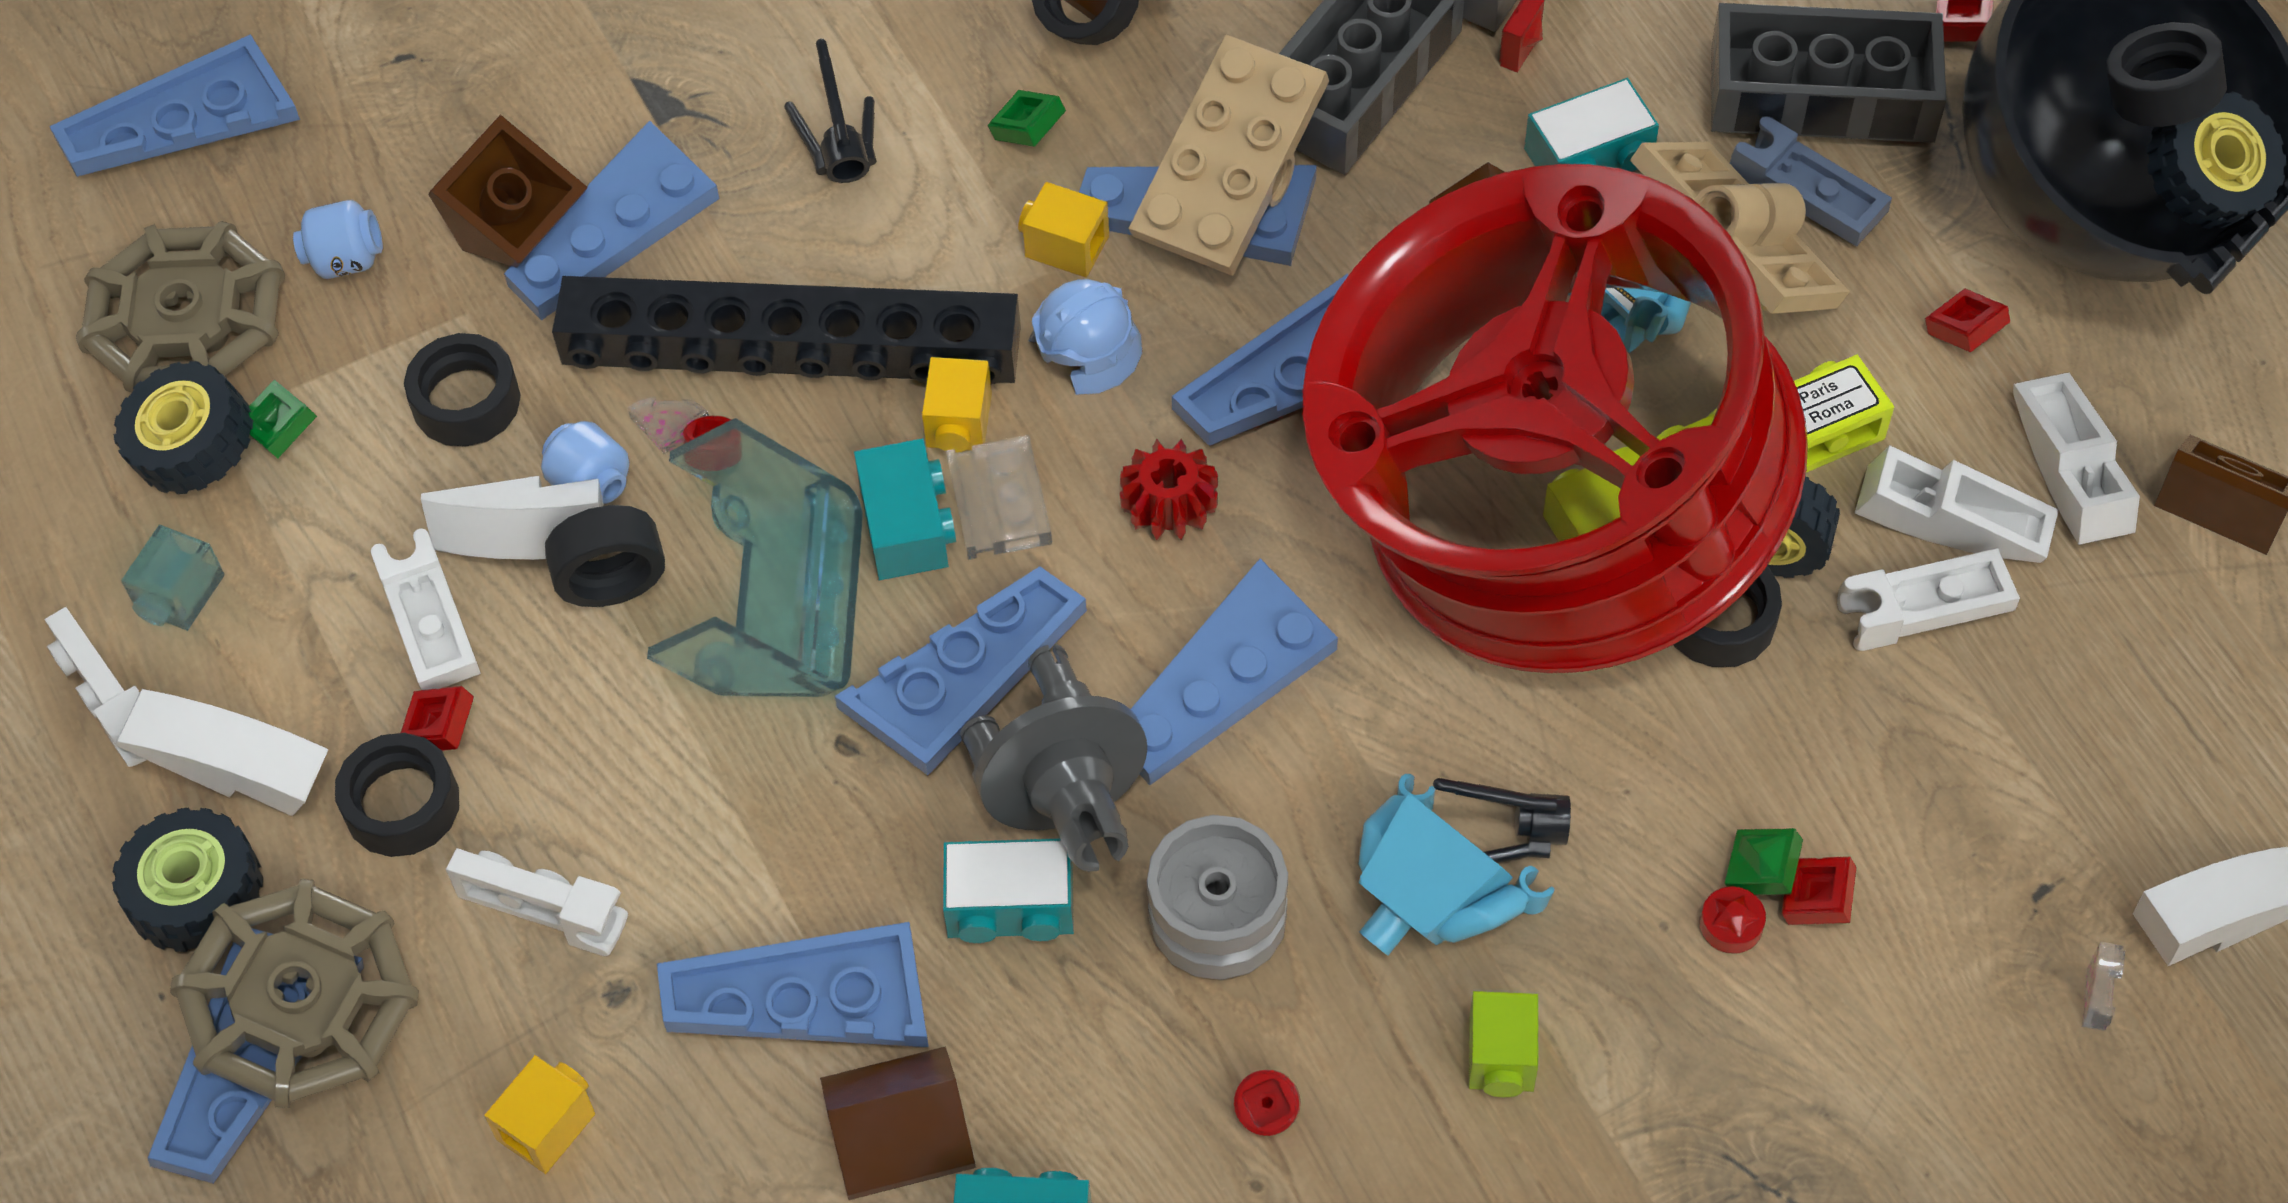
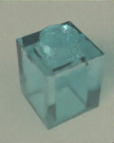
M159 524L121 582L133 602V611L143 620L156 626H163L165 623L188 631L225 574L209 543Z

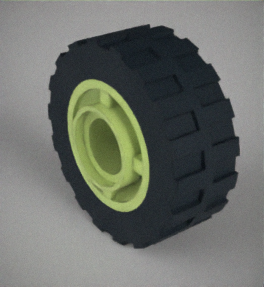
M189 807L177 809V812L167 815L163 813L154 817V821L146 826L143 824L134 831L135 835L129 842L125 841L120 849V858L114 863L112 872L115 875V881L112 882L113 892L118 898L117 902L137 933L144 940L148 938L154 946L164 950L168 947L173 948L175 952H187L188 949L197 948L214 920L213 910L223 903L230 907L259 898V889L263 887V876L259 870L261 865L239 826L235 827L228 816L222 813L221 815L214 814L212 809L200 808V810H190ZM194 876L189 881L182 883L187 878Z

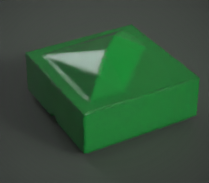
M1018 90L987 126L995 140L1035 147L1066 112V109L1059 96Z
M273 380L249 405L251 410L249 416L253 420V430H250L249 435L278 459L315 420L317 415L276 380Z
M1795 828L1737 829L1724 884L1726 887L1746 889L1754 895L1791 894L1803 843L1802 837Z

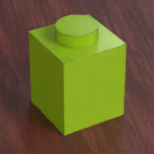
M1473 991L1469 1017V1089L1484 1090L1488 1095L1503 1098L1517 1096L1523 1091L1534 1092L1538 1071V994Z

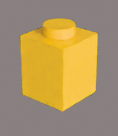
M1045 182L1036 200H1028L1019 218L1018 230L1023 233L1025 257L1087 278L1109 238L1108 202Z
M930 358L922 411L926 447L940 448L952 453L965 450L984 451L992 397L988 361Z
M534 1055L484 1116L498 1142L544 1174H547L595 1116V1112L586 1092L589 1084L577 1071L562 1062L552 1067Z

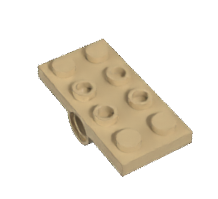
M1226 34L1129 226L1132 237L1233 276L1267 206L1275 207V205H1278L1288 189L1295 166L1294 152L1329 83L1327 72Z
M1709 141L1642 143L1630 159L1643 175L1667 184L1693 199L1713 215L1730 234L1745 258L1756 284L1761 308L1764 311L1776 314L1837 309L1850 293L1842 282L1796 235L1804 223L1806 209L1802 195L1794 186L1787 183L1749 184Z

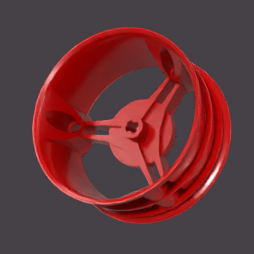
M1591 164L1534 166L1504 172L1473 182L1435 200L1397 225L1375 244L1354 267L1337 290L1323 315L1313 339L1306 364L1303 385V421L1307 444L1314 465L1326 489L1341 510L1364 533L1370 536L1378 565L1391 590L1405 609L1426 630L1445 644L1470 657L1496 666L1539 673H1576L1598 670L1639 660L1666 649L1694 634L1722 614L1761 575L1788 532L1801 499L1807 471L1808 439L1806 419L1800 395L1790 371L1775 346L1764 335L1762 308L1756 284L1745 258L1730 234L1702 206L1675 188L1642 174ZM1606 288H1629L1661 292L1701 306L1723 319L1728 353L1726 379L1722 397L1711 425L1686 428L1659 440L1650 434L1628 411L1632 402L1635 383L1633 366L1617 330L1601 315ZM1568 293H1571L1569 302H1566ZM1469 339L1460 350L1450 370V375L1417 392L1434 369L1457 347ZM1612 435L1640 456L1633 466L1604 445ZM1474 454L1478 459L1495 469L1515 474H1544L1565 469L1575 464L1586 468L1621 488L1618 495L1620 517L1590 532L1553 544L1500 550L1462 545L1437 537L1410 522L1408 486L1405 472L1418 466Z

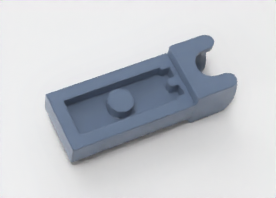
M1762 117L1760 119V131L1755 147L1746 142H1739L1733 150L1730 164L1749 184L1787 183L1794 186L1804 199L1805 216L1856 247L1889 212L1892 197L1797 141L1798 133L1773 118Z

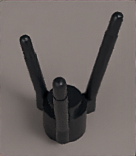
M820 38L816 41V48L833 126L825 131L821 145L817 142L795 104L788 101L785 103L784 108L813 157L816 173L818 175L827 174L828 178L833 182L850 183L864 177L868 173L870 166L877 162L873 148L875 101L872 96H867L864 99L861 134L853 126L845 124L827 42Z
M1437 778L1433 782V787L1439 791L1516 806L1515 834L1516 836H1526L1527 843L1484 851L1496 863L1526 857L1550 858L1551 844L1567 845L1571 821V802L1568 795L1525 794L1443 778Z

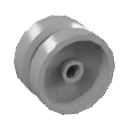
M1210 815L1186 821L1164 836L1150 859L1147 877L1148 914L1155 944L1172 965L1195 977L1225 980L1249 974L1272 957L1284 938L1287 918L1288 871L1281 849L1263 829L1241 818Z

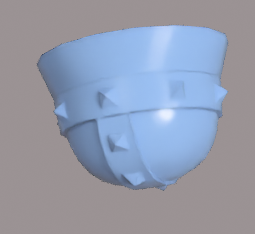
M1077 279L1064 283L1048 295L1032 318L1033 331L1028 341L1037 342L1043 360L1047 363L1053 361L1065 366H1080V369L1072 370L1070 375L1076 395L1101 393L1120 385L1135 371L1142 355L1141 334L1132 320L1131 311L1127 305L1128 300L1122 297L1121 288L1113 287L1109 283H1101L1091 279Z

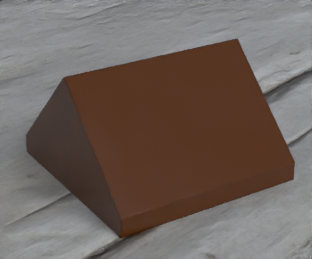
M500 114L438 181L428 195L462 251L517 268L585 193L588 187Z
M2190 434L2178 449L2154 506L2267 555L2288 512V476Z
M946 1046L820 1078L848 1200L976 1168L959 1090Z

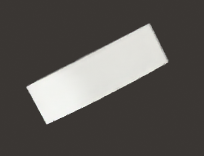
M2064 373L2014 384L2013 395L2034 457L2048 490L2077 543L2080 545L2135 533L2140 495L2115 461L2116 439L2071 374Z
M1889 445L1867 466L1855 514L1890 529L1951 548L1972 553L1998 548L2004 559L2041 563L2048 556L2059 509L1955 460L1941 470Z
M534 476L421 493V503L428 532L435 550L494 559H546L545 541L557 525L568 517L584 510L604 506L598 479L542 487L540 477Z
M145 689L140 691L115 743V746L229 798L236 790L290 816H293L306 802L328 752V749L256 719L213 705Z
M2288 847L2267 849L2214 863L2144 891L2133 915L2167 966L2209 947H2213L2216 952L2221 951L2288 920Z

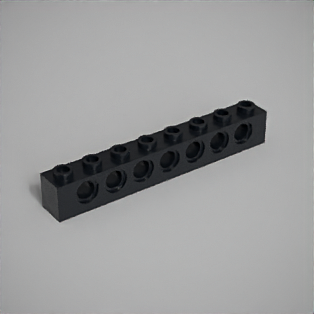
M562 276L552 334L561 364L573 365L583 369L603 366L627 367L638 371L676 369L688 370L693 373H708L710 371L744 372L753 376H762L768 373L800 374L808 378L824 376L859 377L864 380L898 378L915 379L927 383L930 358L936 357L988 361L992 385L995 383H1015L1021 324L1018 294Z

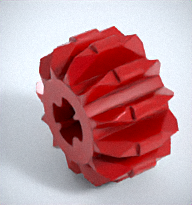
M1156 439L1152 446L1151 454L1135 449L1134 455L1131 458L1132 465L1123 466V471H1121L1120 486L1122 491L1119 493L1121 508H1123L1124 513L1131 514V523L1134 525L1135 530L1151 525V533L1156 540L1159 539L1165 530H1173L1176 536L1182 540L1184 534H1186V525L1203 530L1204 524L1207 522V513L1215 512V508L1218 505V492L1216 491L1218 487V474L1215 466L1207 465V457L1204 455L1203 449L1187 453L1186 445L1182 439L1178 441L1173 449H1165L1162 443Z

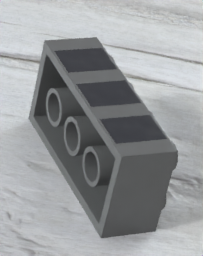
M1323 0L1279 53L1280 55L1326 71L1329 78V83L1296 150L1346 175L1461 33L1464 0Z
M1719 3L1711 44V132L1759 134L1760 119L1762 117H1770L1798 133V136L1935 143L1946 104L1943 13Z

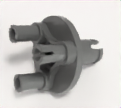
M1046 645L1037 649L1028 660V667L1035 676L1044 696L1042 705L1020 715L1001 731L993 717L979 716L973 718L961 728L960 737L967 747L974 765L973 781L984 807L994 819L1009 827L1022 830L1056 829L1062 843L1067 848L1068 857L1079 869L1088 872L1099 871V862L1090 844L1092 841L1104 837L1112 857L1117 861L1122 859L1129 847L1127 831L1121 824L1120 814L1114 802L1132 786L1139 776L1147 756V739L1138 718L1131 709L1116 700L1092 696L1086 684L1077 680L1068 661L1065 649L1060 645L1053 646V652L1057 659L1055 663L1050 648Z

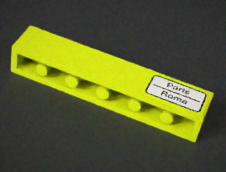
M1858 354L1837 363L1835 361L1825 362L1816 367L1809 375L1794 381L1800 395L1806 419L1808 439L1806 473L1886 438L1894 405ZM1717 409L1711 412L1708 417L1685 427L1682 425L1672 426L1659 434L1657 439L1662 440L1686 428L1711 425ZM1623 447L1614 451L1631 466L1640 457L1629 447ZM1586 468L1582 470H1567L1547 484L1543 517L1559 542L1580 536L1620 517L1618 495L1621 488Z

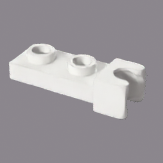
M421 528L417 529L413 534L416 549L411 557L404 560H395L390 557L383 544H375L371 548V554L421 690L449 686L479 675L481 672L429 533Z
M1997 548L1887 574L1881 569L1848 577L1840 586L1837 606L1839 611L1845 614L1853 612L1866 613L1860 619L1858 635L1854 638L1853 642L1855 649L1865 651L1896 644L1899 637L2015 611L2020 597Z
M67 607L44 619L56 638V641L47 646L48 650L66 677L77 671L83 679L84 683L75 689L94 718L99 720L110 741L127 766L132 767L146 761L142 757L115 746L140 693L136 686L126 691L123 690Z
M456 848L446 868L459 898L563 931L570 946L601 956H608L612 952L628 917V912L625 909L615 906L621 894L615 887L581 876L577 877L572 886L564 877L546 869H538L535 873L514 867L509 860L494 852L480 851L477 855Z

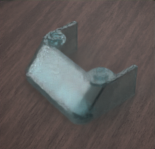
M737 418L670 451L669 462L713 486L711 509L714 523L727 537L744 546L736 627L716 616L648 647L647 659L719 696L823 697L843 688L848 683L851 673L863 519L861 504L855 492L842 480Z

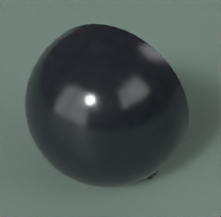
M2002 0L1998 4L1975 45L1965 79L1962 104L1963 128L1968 158L1978 185L1991 207L2005 225L2029 247L2049 260L2076 272L2100 279L2126 282H2155L2174 279L2180 287L2190 282L2199 292L2203 294L2212 293L2236 267V262H2240L2265 236L2269 228L2274 226L2288 211V44L2270 15L2257 0ZM2170 22L2191 23L2209 29L2221 41L2227 84L2225 93L2233 91L2242 94V98L2248 101L2252 100L2260 106L2259 109L2265 115L2268 114L2274 122L2273 127L2277 134L2280 133L2283 145H2281L2283 155H2286V166L2283 168L2284 182L2276 191L2278 195L2272 202L2264 205L2265 208L2223 228L2215 226L2208 229L2201 228L2200 224L2197 223L2189 224L2182 220V216L2176 212L2172 213L2165 206V200L2161 195H2157L2153 187L2155 183L2152 175H2149L2147 167L2149 163V154H2146L2147 145L2152 140L2153 135L2151 132L2154 127L2140 126L2123 119L2112 105L2106 60L2113 47L2131 33L2158 24ZM2172 68L2160 70L2143 77L2141 80L2162 81L2174 79L2191 72L2192 69Z

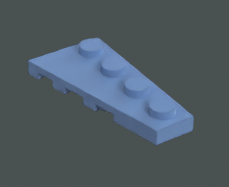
M250 34L49 127L78 177L300 120L293 101Z
M651 121L589 183L585 193L517 268L510 266L504 273L508 287L540 320L556 311L562 276L606 277L720 199L717 185Z
M1317 165L1294 166L1293 175L1285 195L1275 207L1267 206L1243 257L1291 266L1315 185ZM1159 166L1087 167L1079 193L1108 202L1109 231L1131 235L1129 226Z
M1348 274L1172 395V410L1210 446L1303 408L1305 370L1313 339L1325 311L1337 290L1348 277Z
M1261 558L1131 708V711L1138 718L1147 739V756L1140 775L1149 785L1160 779L1337 650L1338 637Z
M1038 567L977 606V613L953 628L948 624L930 635V643L903 660L900 656H897L878 668L879 675L857 689L851 685L835 696L836 706L926 775H929L962 741L960 737L961 728L973 718L986 716L1030 670L1028 667L1030 656L1043 646L1048 645L1051 648L1087 611L1086 598L1042 567Z
M910 922L657 963L663 1023L667 1032L929 1047Z
M252 928V930L254 931L255 934H259V933L264 932V931H261V930H257V929H253V928ZM235 942L231 946L221 975L227 974L242 949ZM354 956L358 972L361 973L364 968L363 958ZM298 977L293 984L282 982L278 989L284 993V1001L296 1002L298 999L304 1000L310 995L306 990L307 979ZM227 997L210 999L208 1007L218 1034L223 1029L232 1025L234 1021ZM247 1041L234 1053L276 1072L277 1054ZM192 1046L148 1155L150 1167L214 1184L272 1099L213 1073L202 1075L193 1065L196 1055ZM302 1056L295 1057V1066Z

